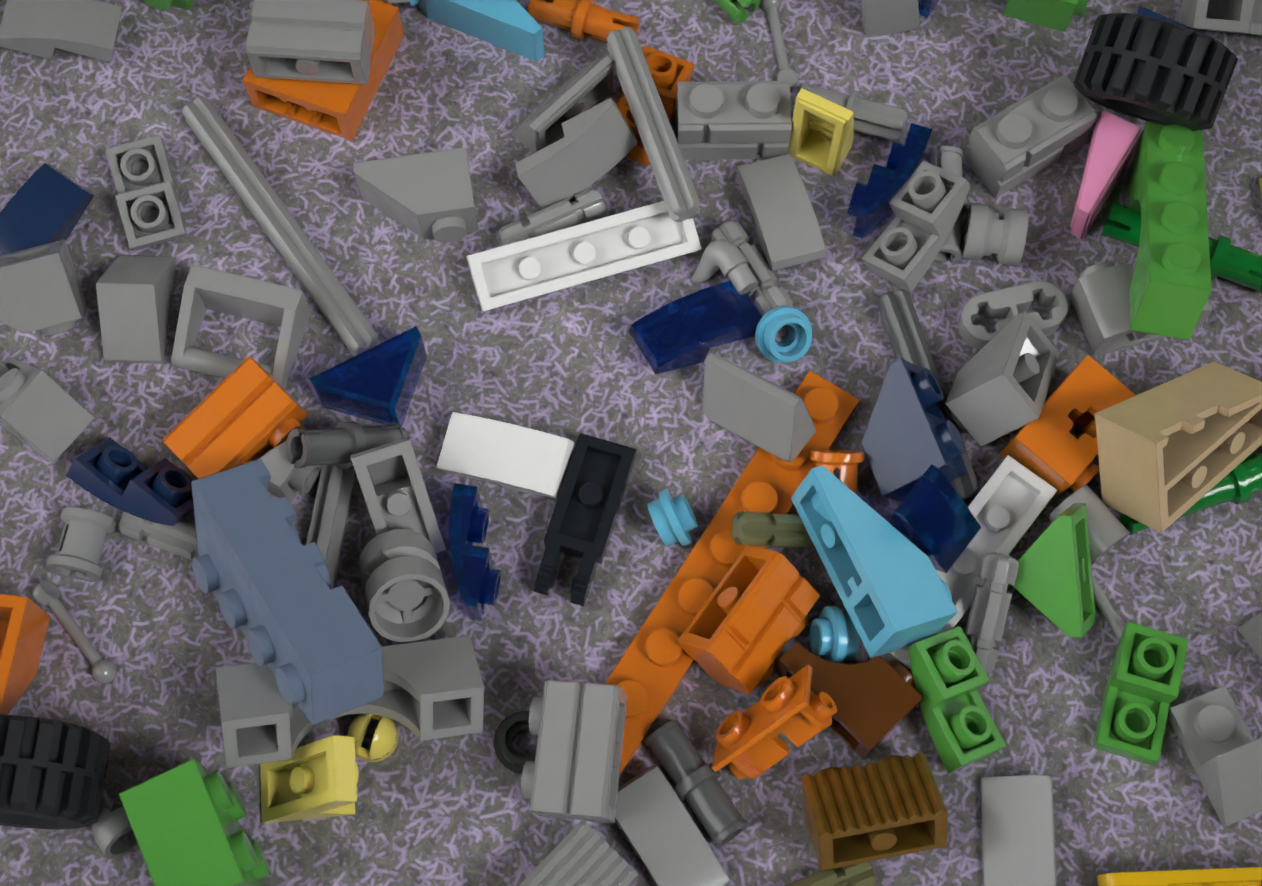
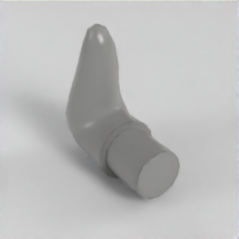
M722 239L712 241L706 247L692 276L694 283H704L721 269L724 277L730 279L739 295L750 292L758 285L757 279L748 267L749 262L742 252L732 242Z

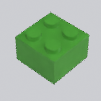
M192 759L119 794L155 886H264L262 878L271 874L268 861L259 842L256 839L250 841L239 825L238 820L247 816L242 798L232 781L226 783L219 770L210 772L198 761Z

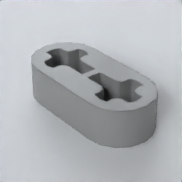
M1034 281L979 294L970 298L964 305L958 321V331L964 342L973 348L981 350L1015 316L1028 310L1033 299H1038L1041 306L1051 305L1052 309L1046 320H1042L1038 312L1028 314L1045 336L1055 333L1065 319L1068 310L1067 298L1060 288L1046 281ZM984 311L987 319L1006 316L1005 319L996 322L992 333H987L983 325H973L978 312Z

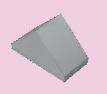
M118 256L98 279L96 291L105 362L163 364L177 261L175 257Z

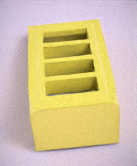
M801 88L796 96L788 154L790 153L793 158L831 176L833 174L836 175L852 147L854 139V112Z

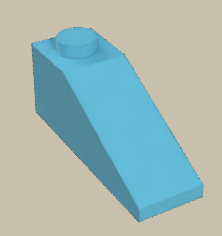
M410 0V2L403 3L408 8L417 5L430 20L537 62L545 56L543 29L517 0Z
M823 465L810 470L791 496V500L870 658L911 646L916 642L936 635L958 611L952 602L947 584L939 577L930 558Z

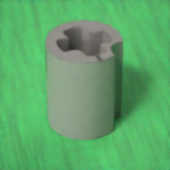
M1085 485L1054 509L1049 519L1053 522L1074 503H1086L1092 565L1123 541L1130 532L1090 487Z

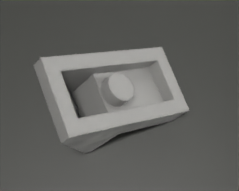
M406 437L350 455L376 534L379 535L393 529H408L424 535L432 543L435 553L445 551L446 548L410 438Z
M1226 685L1169 708L1168 719L1223 827L1261 812L1262 737L1256 740L1253 739Z

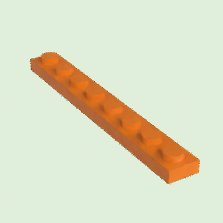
M810 370L794 394L801 397L815 425L816 433L791 462H785L762 448H758L604 684L621 687L628 695L620 777L695 661L676 643L747 546L738 545L732 539V519L734 515L738 512L789 514L794 507L791 496L810 470L816 467V462L810 460V450L831 449L859 404L860 399ZM755 546V547L767 549L768 546Z

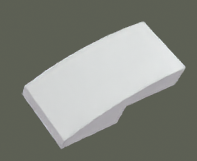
M452 412L436 468L455 476L497 483L506 489L558 499L574 442L567 438L510 423Z

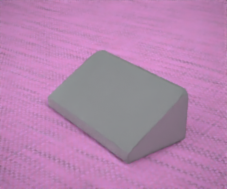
M605 56L585 65L511 131L512 135L533 153L561 139L564 136L561 123L598 105L613 92V60Z
M710 353L705 359L703 413L717 425L785 462L793 461L816 433L815 425L801 397L716 353L715 355Z
M1037 774L980 778L983 886H1057L1052 776Z

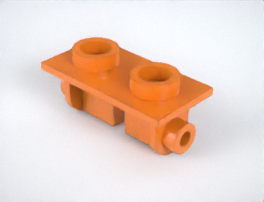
M809 664L790 678L786 676L778 678L766 689L758 702L744 712L741 710L732 712L722 721L715 733L717 741L712 769L715 772L728 764L731 772L738 779L744 780L747 777L756 779L789 755L790 746L778 736L779 734H784L793 744L800 747L832 724V716L837 713L836 704L827 693L820 692L816 695L810 690L813 668Z

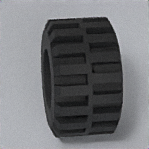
M1137 14L1099 15L1096 19L1073 86L1091 101L1134 118L1166 125L1177 124L1189 128L1191 131L1211 129L1238 58L1219 41L1184 26Z
M0 714V825L35 829H77L96 823L99 819L111 745L110 741L91 729L71 723L37 717Z

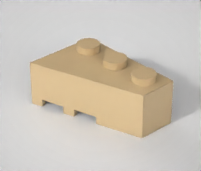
M1214 361L1095 413L1102 502L1159 533L1164 532L1262 445V382Z

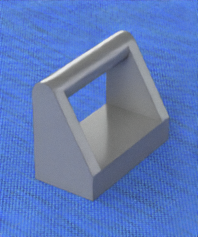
M192 264L183 289L171 357L172 366L225 379L244 361V359L193 347L208 309L281 327L274 366L260 365L285 389L311 315V310L303 290Z

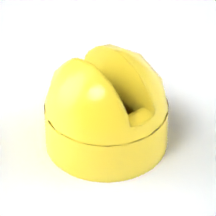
M359 714L353 719L348 728L347 736L354 737L355 754L358 758L366 762H379L394 752L399 735L398 729L391 718L375 714ZM371 719H375L380 722L374 733L370 750L361 746Z

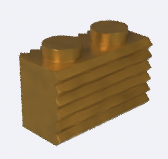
M918 752L914 757L908 754L904 757L891 755L881 759L876 764L869 761L865 766L856 764L851 769L846 766L843 768L829 767L819 771L814 776L807 773L801 778L803 811L821 871L947 847L948 812L927 758L921 752Z

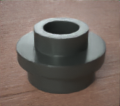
M519 711L507 716L499 724L494 735V750L498 760L506 769L517 774L523 773L527 760L535 761L537 746L529 754L518 753L513 747L514 740L519 734L530 733V711Z

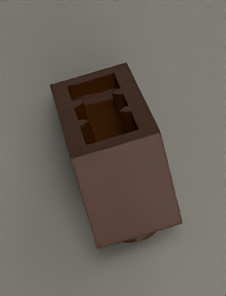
M797 642L779 659L775 670L780 677L786 676L790 678L808 664L813 668L810 690L816 695L820 692H825L833 699L837 707V713L832 716L830 727L862 760L916 708L923 698L915 690L912 674L899 662L890 660L887 663L880 655L863 663L840 664L817 657Z

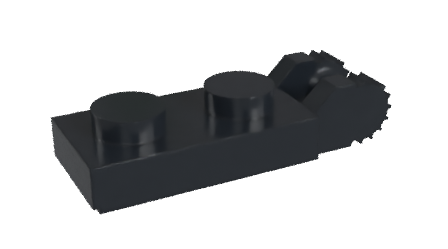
M580 433L544 538L546 549L538 570L534 592L548 596L557 579V568L561 554H569L582 558L578 573L571 585L570 602L584 606L596 572L597 563L602 564L636 460L637 449Z

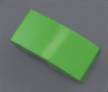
M1129 621L1125 624L1105 688L1092 748L1151 766L1159 762L1170 703L1178 697L1189 639Z
M961 626L911 645L908 650L916 691L923 697L919 704L931 738L947 773H952L1006 747L1002 736L977 692V689L990 680Z

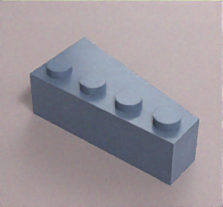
M258 459L191 481L199 557L192 560L195 579L204 593L212 592L219 601L220 609L227 625L231 629L238 627L247 638L248 647L255 662L259 666L267 665L273 672L279 691L286 703L289 705L297 704L314 726L384 697L383 652L381 645L343 586L332 588L331 577L325 564L326 559L315 542L302 546L298 532L292 523L296 521V513L285 496L273 500L268 492V482H270L271 474L263 461Z

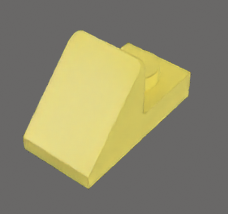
M332 735L296 748L294 756L290 760L260 764L262 823L354 815L359 777L358 765L355 761L354 737Z

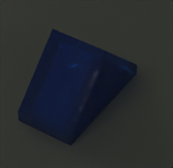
M415 326L311 377L310 381L323 408L384 425L398 423L401 425L400 428H402L427 358L422 336Z
M933 464L929 466L900 503L889 522L930 558L935 570L944 573L949 571L982 528L944 473Z

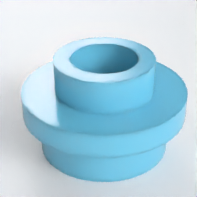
M778 306L769 310L760 319L756 328L755 341L757 348L763 356L775 363H789L802 358L812 343V327L809 319L803 312L792 306ZM788 325V333L785 339L776 342L775 336L782 326Z
M668 488L659 491V499L647 505L652 521L666 547L678 542L682 546L692 543L689 531L698 527V524L686 497L682 494L674 498Z
M837 606L824 607L819 618L814 619L811 623L809 631L810 648L814 655L820 656V658L840 664L854 661L859 650L860 636L849 614L842 612Z

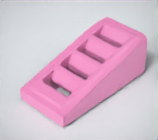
M1107 111L1101 112L1095 124L1070 224V234L1079 239L1081 237L1085 238L1131 162L1142 133L1140 131L1141 127Z

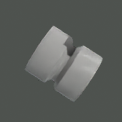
M393 529L377 535L366 544L360 554L358 570L365 593L364 597L368 615L373 628L384 638L394 642L407 643L428 638L439 630L448 617L450 600L432 543L424 535L415 531Z

